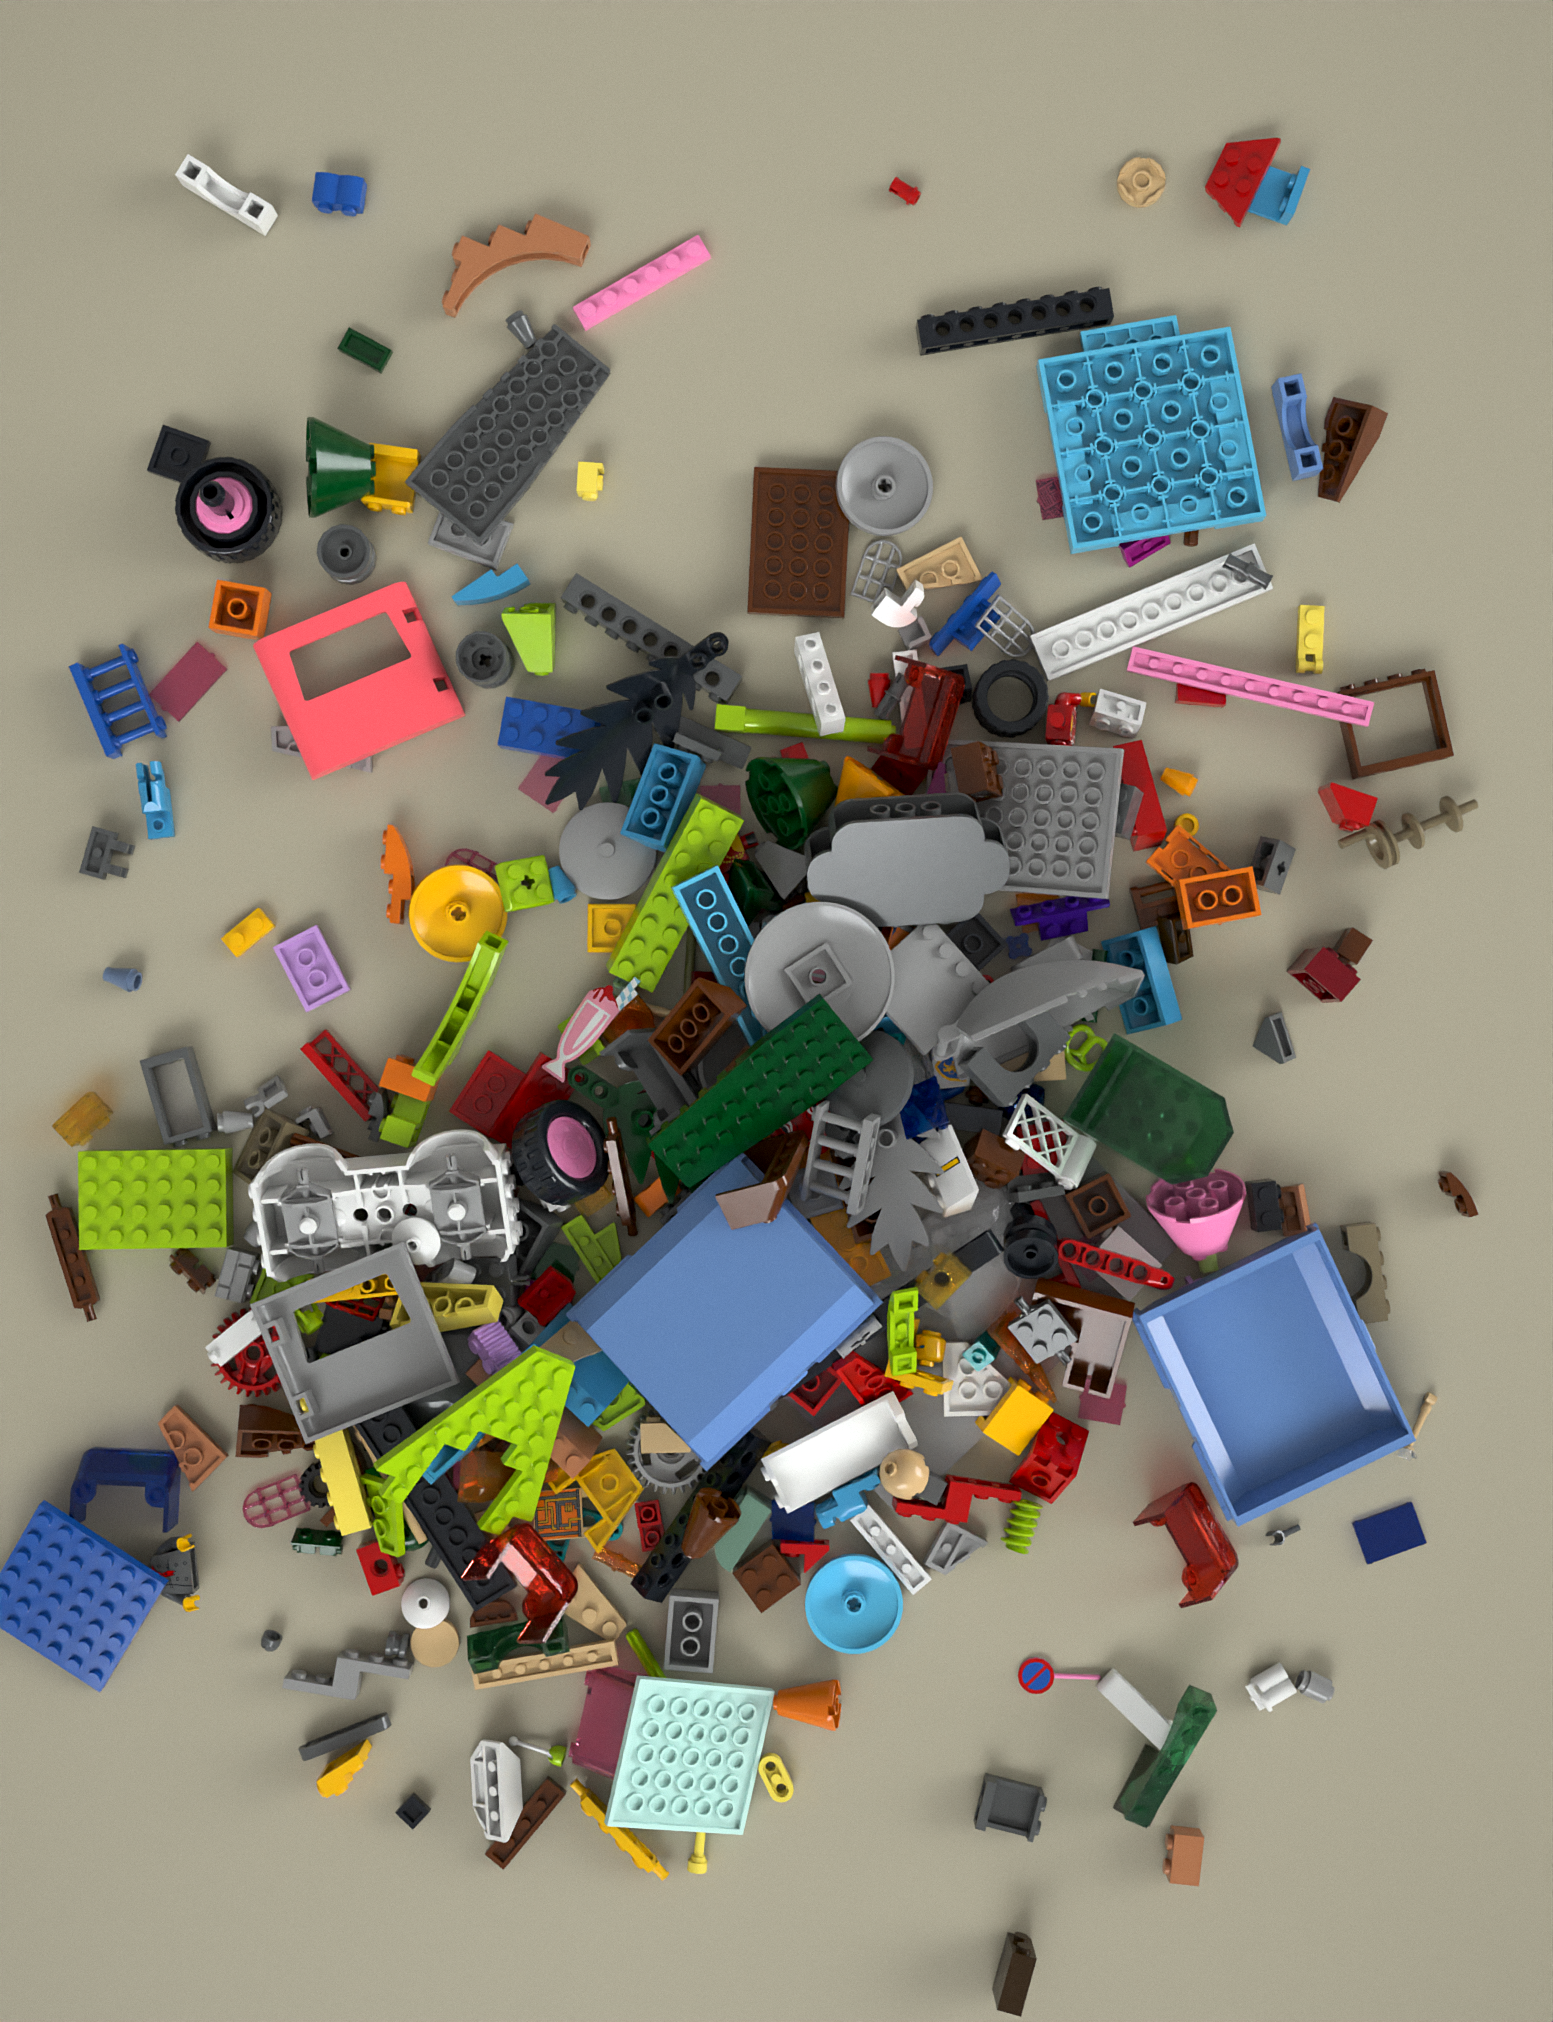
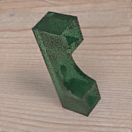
M563 1614L549 1615L468 1635L467 1655L473 1673L478 1674L498 1669L502 1659L509 1652L523 1646L535 1647L541 1650L545 1657L570 1652L568 1627Z

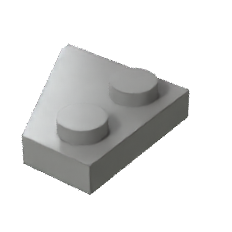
M944 1522L923 1563L946 1575L955 1569L957 1564L963 1563L970 1558V1554L979 1547L984 1548L988 1541L957 1524Z

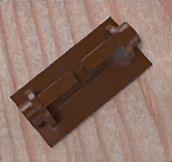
M179 1248L175 1252L176 1258L172 1254L169 1257L171 1262L170 1268L177 1275L183 1274L188 1279L187 1285L194 1292L200 1291L204 1295L206 1291L204 1286L207 1285L210 1288L216 1282L214 1279L215 1275L203 1264L195 1270L193 1266L199 1260L188 1248Z

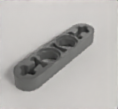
M384 1712L309 1741L300 1746L298 1750L302 1760L307 1761L382 1732L392 1724L388 1713Z

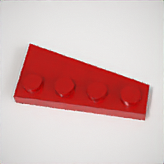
M854 1351L850 1352L844 1359L841 1357L832 1364L837 1374L862 1407L892 1391L899 1403L914 1394L910 1388L901 1386V1381L884 1376V1370Z

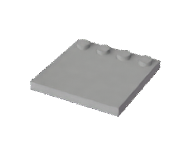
M936 923L917 926L891 950L895 968V985L891 1003L885 1014L922 1055L927 1054L938 1043L937 1035L939 1029L956 1023L973 998L990 984Z

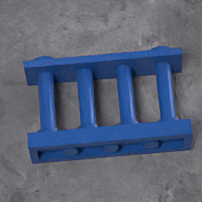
M124 644L118 645L122 653L121 656L89 669L78 662L69 666L105 755L112 759L122 756L120 748H122L123 744L149 733L155 732V735L162 739L167 737L164 731L167 729L166 723L161 715L158 716L136 664L139 662L138 656L133 648L130 649ZM127 665L132 678L101 691L94 689L92 681H94L95 677ZM136 687L141 700L111 713L104 712L101 706L103 700ZM145 709L150 723L119 736L113 734L110 727L113 725V722Z

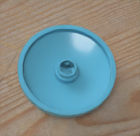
M844 1554L825 1562L814 1573L806 1590L805 1611L810 1628L822 1643L838 1652L861 1654L877 1649L892 1637L901 1621L903 1598L896 1577L885 1564L868 1555Z

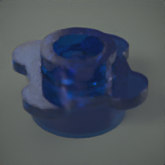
M1026 933L1006 938L1005 942L1008 944L1009 949L1008 956L1011 959H1017L1018 956L1022 955L1026 957L1031 955L1032 949L1029 947V936ZM1020 944L1021 948L1018 949L1016 945Z

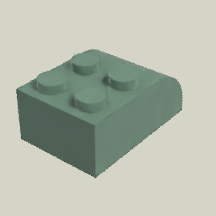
M749 1484L744 1489L740 1488L733 1499L741 1510L738 1523L715 1544L717 1560L729 1572H731L772 1511V1500Z

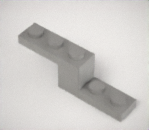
M346 1649L341 1651L337 1657L334 1679L328 1674H317L315 1676L307 1674L304 1670L297 1669L288 1672L283 1680L282 1688L355 1700L360 1693L363 1672L409 1679L413 1671L414 1662H408V1659L394 1657L393 1659L384 1658V1655L380 1653L366 1655L360 1654V1651L356 1649Z

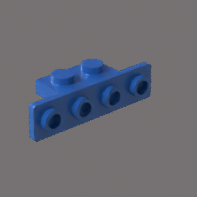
M992 571L987 577H984L977 589L965 598L963 605L956 613H953L948 618L943 628L932 636L929 646L935 655L939 656L953 639L970 651L983 639L985 635L974 625L991 604L987 600L1001 585L996 573ZM993 609L987 615L994 624L1001 618ZM985 620L979 625L987 633L992 628Z

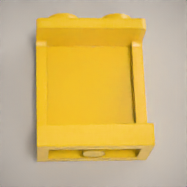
M369 443L374 445V459H371V461L376 463V476L371 478V480H374L375 493L374 495H367L361 498L362 503L367 506L368 510L375 512L388 509L391 510V513L397 515H406V512L413 513L416 492L408 487L405 481L421 462V454L418 449Z
M1010 1376L1008 1379L1011 1384L1010 1389L988 1418L979 1416L975 1423L984 1434L1019 1456L1054 1409L1048 1403L1050 1399L1039 1390L1035 1393L1030 1390L1032 1386L1021 1378L1017 1381Z

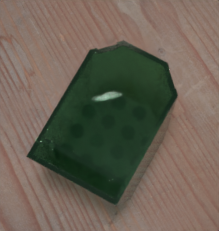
M1116 1033L1111 1037L1062 1118L1081 1134L1091 1138L1095 1143L1145 1173L1171 1185L1207 1177L1234 1134L1226 1100L1223 1096Z

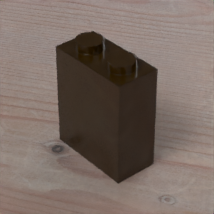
M1007 1932L992 1987L997 2010L1020 2017L1037 1960L1031 1938L1021 1932H1015V1934Z

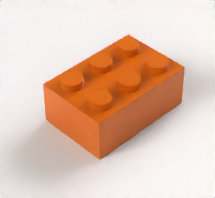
M1253 866L1180 879L1174 882L1183 930L1262 915Z

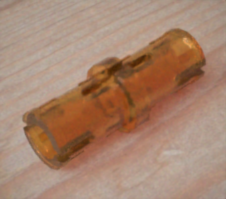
M605 1547L602 1548L599 1554L595 1551L592 1557L593 1560L610 1567L611 1571H618L634 1579L642 1565L623 1557L624 1554L620 1552L617 1554Z

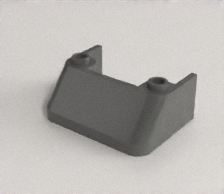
M657 1028L627 1030L599 1053L602 1057L614 1055L615 1063L620 1069L634 1071L658 1109L653 1114L655 1127L649 1131L652 1136L662 1130L660 1126L666 1120L671 1122L680 1114L679 1109L683 1105L687 1104L690 1106L698 1099V1092L701 1091V1088L690 1071L680 1076L649 1043L648 1039Z

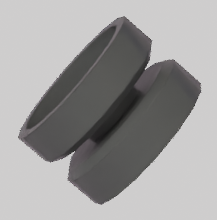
M345 524L336 525L325 531L318 541L317 556L319 563L334 580L342 584L353 585L363 582L372 574L376 566V552L372 543L358 528Z

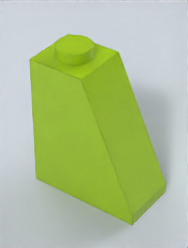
M527 603L516 611L513 606L504 608L502 620L527 671L534 672L535 675L539 676L548 675L549 672H553L555 667L556 603Z

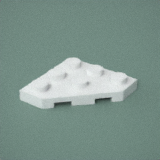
M946 1341L944 1360L942 1361L943 1377L954 1382L952 1390L943 1393L944 1417L988 1416L1011 1387L1010 1382L991 1364L979 1372L971 1366L962 1355L971 1346L967 1341Z

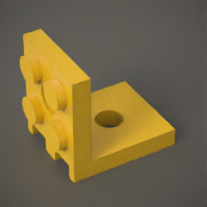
M914 1317V1341L920 1319ZM889 1360L884 1375L901 1381L900 1385L910 1389H914V1387L923 1388V1393L932 1396H938V1394L952 1390L954 1382L953 1380L916 1369L914 1373L892 1376Z

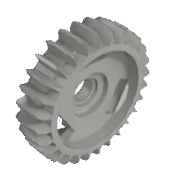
M651 1408L648 1409V1415H660L658 1412L654 1413ZM641 1414L640 1420L646 1419V1416ZM634 1422L633 1426L637 1431H629V1435L634 1437V1439L626 1441L627 1445L632 1446V1448L626 1450V1454L633 1455L627 1462L628 1464L635 1463L631 1472H640L637 1480L640 1481L646 1478L645 1487L653 1483V1491L656 1492L660 1486L662 1487L663 1494L666 1493L667 1488H671L674 1495L677 1487H680V1490L684 1493L685 1485L687 1484L693 1489V1480L699 1483L702 1479L700 1474L705 1475L707 1472L700 1465L702 1462L692 1450L691 1452L674 1454L650 1453L651 1464H644L640 1449V1423ZM695 1459L698 1465L690 1473L682 1477H678L675 1474L688 1462Z

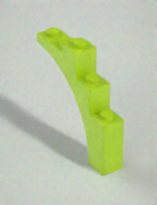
M486 931L481 937L446 1015L427 1049L414 1067L411 1076L434 1086L447 1066L452 1064L460 1052L468 1029L477 1017L484 996L493 985L509 941L489 931Z

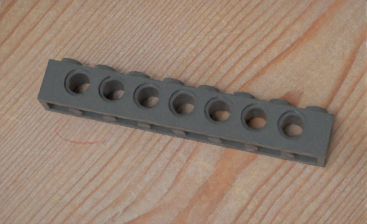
M577 573L561 596L562 602L565 603L563 607L575 615L577 612L585 616L584 620L594 627L602 626L606 629L605 633L615 640L621 638L626 641L625 646L636 653L640 650L647 654L646 659L648 661L665 657V652L670 648L678 651L677 658H679L694 647ZM588 597L594 598V606L591 608L582 606L584 599ZM608 610L616 612L615 618L611 621L603 619V614ZM628 623H634L637 628L634 633L627 634L623 631L624 626ZM648 636H655L657 638V643L652 647L644 644V640ZM715 659L710 661L706 668L693 674L696 690L700 691L703 689L708 692V698L718 704H721V702L728 704L742 681L740 674ZM716 674L720 678L719 682L716 685L707 684L706 678L708 675Z

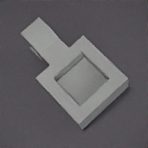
M277 1075L257 1088L259 1093L245 1099L244 1104L247 1109L252 1108L253 1115L257 1118L264 1112V1106L269 1109L289 1095L283 1080Z

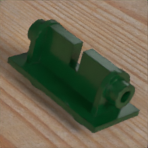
M296 1528L291 1545H293L292 1549L296 1550L297 1553L315 1554L316 1547H320V1555L337 1557V1554L342 1555L343 1545L341 1543L344 1536L341 1535V1532L334 1530Z

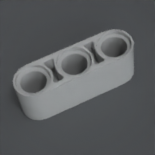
M1073 935L1015 964L1010 969L1013 972L1036 964L1079 960L1084 956Z
M451 1258L430 1272L423 1282L471 1284L476 1275V1268L456 1258Z

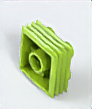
M544 855L501 862L495 865L505 912L549 905L555 901ZM525 879V881H528L529 886H522L521 881Z

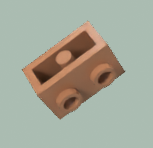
M1170 1826V1834H1166L1165 1848L1168 1849L1167 1858L1163 1859L1162 1864L1163 1874H1166L1169 1883L1199 1886L1204 1836L1200 1828Z

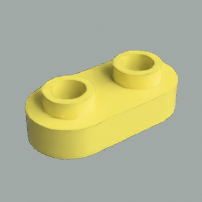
M764 1754L760 1758L758 1765L761 1778L773 1800L786 1802L793 1795V1782L777 1754ZM768 1762H773L775 1766L773 1768H768L766 1764ZM784 1784L786 1788L779 1790L777 1785Z

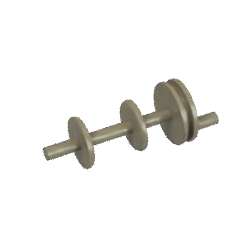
M1444 796L1439 801L1441 813L1419 823L1413 814L1409 812L1402 814L1401 823L1403 830L1395 834L1392 833L1384 821L1379 819L1370 823L1364 829L1339 839L1338 845L1343 849L1365 839L1369 852L1375 862L1381 868L1387 869L1398 864L1400 861L1398 842L1408 839L1414 848L1421 849L1425 845L1424 831L1444 822L1451 831L1455 833L1460 832L1463 829L1462 815L1477 809L1478 803L1473 799L1457 806L1451 797Z

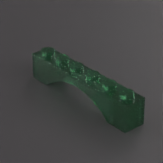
M1189 1684L1177 1705L1171 1729L1158 1756L1143 1775L1130 1783L1120 1800L1125 1820L1145 1828L1148 1827L1217 1712L1211 1693Z

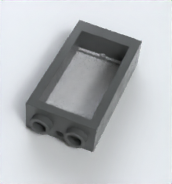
M193 1046L183 1047L140 1060L164 1145L173 1144V1148L188 1144L187 1139L196 1137L197 1141L211 1137L210 1132L216 1131L217 1126Z

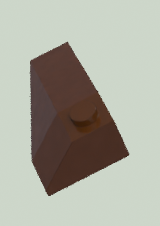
M1333 397L1324 422V429L1327 431L1326 441L1322 444L1324 463L1319 476L1318 497L1340 503L1379 439L1388 415L1387 412L1372 405Z
M256 1404L240 1405L235 1457L264 1458L269 1457L270 1452L282 1451L284 1455L291 1454V1450L303 1448L306 1451L313 1450L315 1441L305 1444L293 1414Z

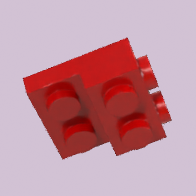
M1049 1121L1042 1122L1043 1131H1051ZM1035 1123L1028 1124L1030 1136L1036 1135ZM1021 1125L1016 1126L1015 1132H1013L1019 1139L1024 1138ZM1060 1131L1058 1133L1061 1146H1063L1067 1142L1066 1133ZM1052 1134L1045 1135L1047 1148H1055ZM1039 1138L1031 1139L1033 1150L1040 1152ZM1056 1151L1049 1152L1050 1161L1056 1166L1058 1161ZM1025 1154L1020 1169L1023 1176L1048 1172L1046 1168Z

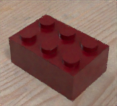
M1330 947L1305 949L1287 970L1293 978L1322 1003L1342 1002L1361 980L1356 975L1358 973L1357 970L1350 964L1345 963L1344 965L1338 960L1339 955Z

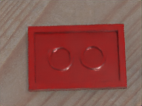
M488 1050L449 1112L491 1138L488 1132L526 1073Z

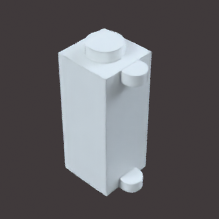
M252 1310L205 1347L208 1351L209 1359L214 1364L218 1363L220 1367L262 1335Z

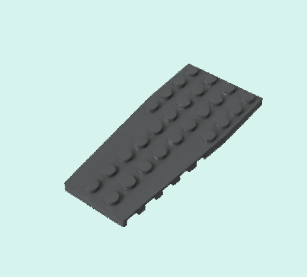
M556 324L552 326V329L543 338L540 337L534 343L535 346L526 355L523 354L517 360L518 363L509 372L506 371L500 377V381L492 389L489 388L482 395L483 398L475 406L472 405L451 426L405 481L408 487L480 546H482L529 490L611 374L610 369Z

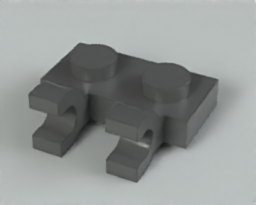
M92 826L79 873L106 880L107 873L126 878L129 869L110 864L114 850L133 855L135 845L117 841L119 833Z

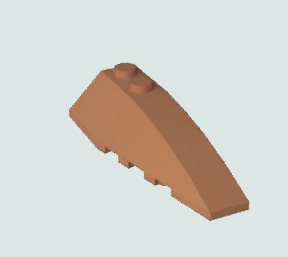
M481 1358L465 1372L477 1386L492 1376V1374H487L483 1369ZM564 1406L550 1458L573 1479L590 1462L603 1437L591 1425L589 1427L586 1426L574 1413Z

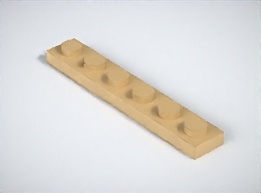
M615 1638L474 1662L470 1667L475 1690L616 1666L619 1664V1657Z

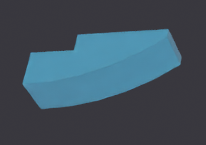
M515 564L498 577L492 569L453 595L452 599L457 606L489 603L515 594L531 585L519 565Z

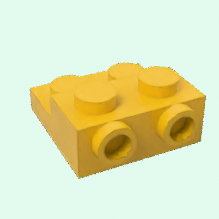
M367 1739L325 1766L316 1781L317 1789L322 1797L328 1798L333 1794L338 1796L348 1789V1784L353 1780V1774L359 1771L364 1766L363 1762L368 1759V1753L372 1746Z

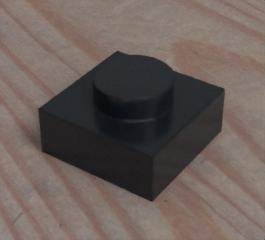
M413 1792L395 1813L413 1830L430 1812L431 1808Z

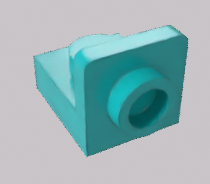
M984 1329L978 1334L973 1345L966 1349L962 1355L979 1372L996 1359L1002 1346Z

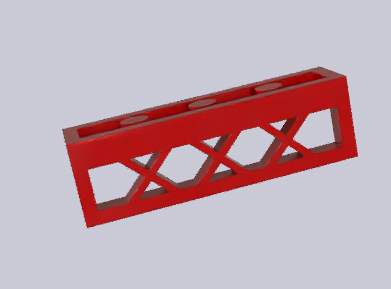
M325 1029L312 1042H307L300 1048L364 1122L370 1121L373 1116L368 1114L370 1107L367 1104V1093L378 1092L379 1087L330 1032ZM325 1037L332 1044L331 1054H322L316 1047ZM335 1048L341 1055L335 1054ZM326 1057H331V1063ZM335 1057L346 1059L348 1062L347 1072L337 1071L334 1067ZM353 1067L357 1073L351 1072V1068ZM342 1075H347V1081ZM351 1075L363 1078V1090L353 1089L351 1086ZM368 1085L371 1087L373 1091L367 1090ZM358 1093H363V1099Z

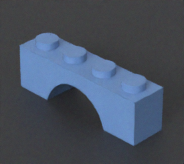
M1302 373L1278 378L1271 389L1292 481L1317 476L1323 469L1318 445L1313 442L1307 426V395Z

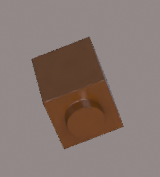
M1350 927L1345 929L1333 950L1339 955L1337 959L1344 965L1345 963L1351 966L1357 965L1373 940L1357 929Z

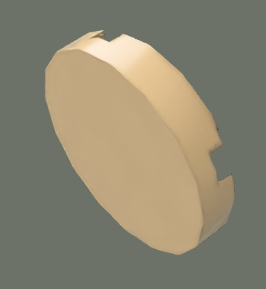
M1133 158L1127 161L1120 169L1117 178V191L1122 200L1128 205L1137 208L1148 207L1156 203L1162 196L1165 188V173L1161 165L1153 159Z
M444 1619L440 1624L432 1628L422 1629L416 1627L410 1640L411 1651L414 1657L421 1664L431 1668L442 1667L450 1663L456 1656L460 1646V1638L455 1625L449 1620Z

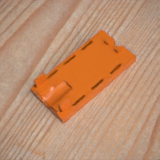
M1177 825L1165 838L1164 841L1167 842V845L1163 849L1158 847L1145 862L1173 887H1175L1174 882L1180 879L1231 870L1180 825ZM1188 839L1192 841L1196 846H1198L1199 849L1196 848L1191 842H1189ZM1206 855L1212 858L1217 863V865L1212 860H1210Z

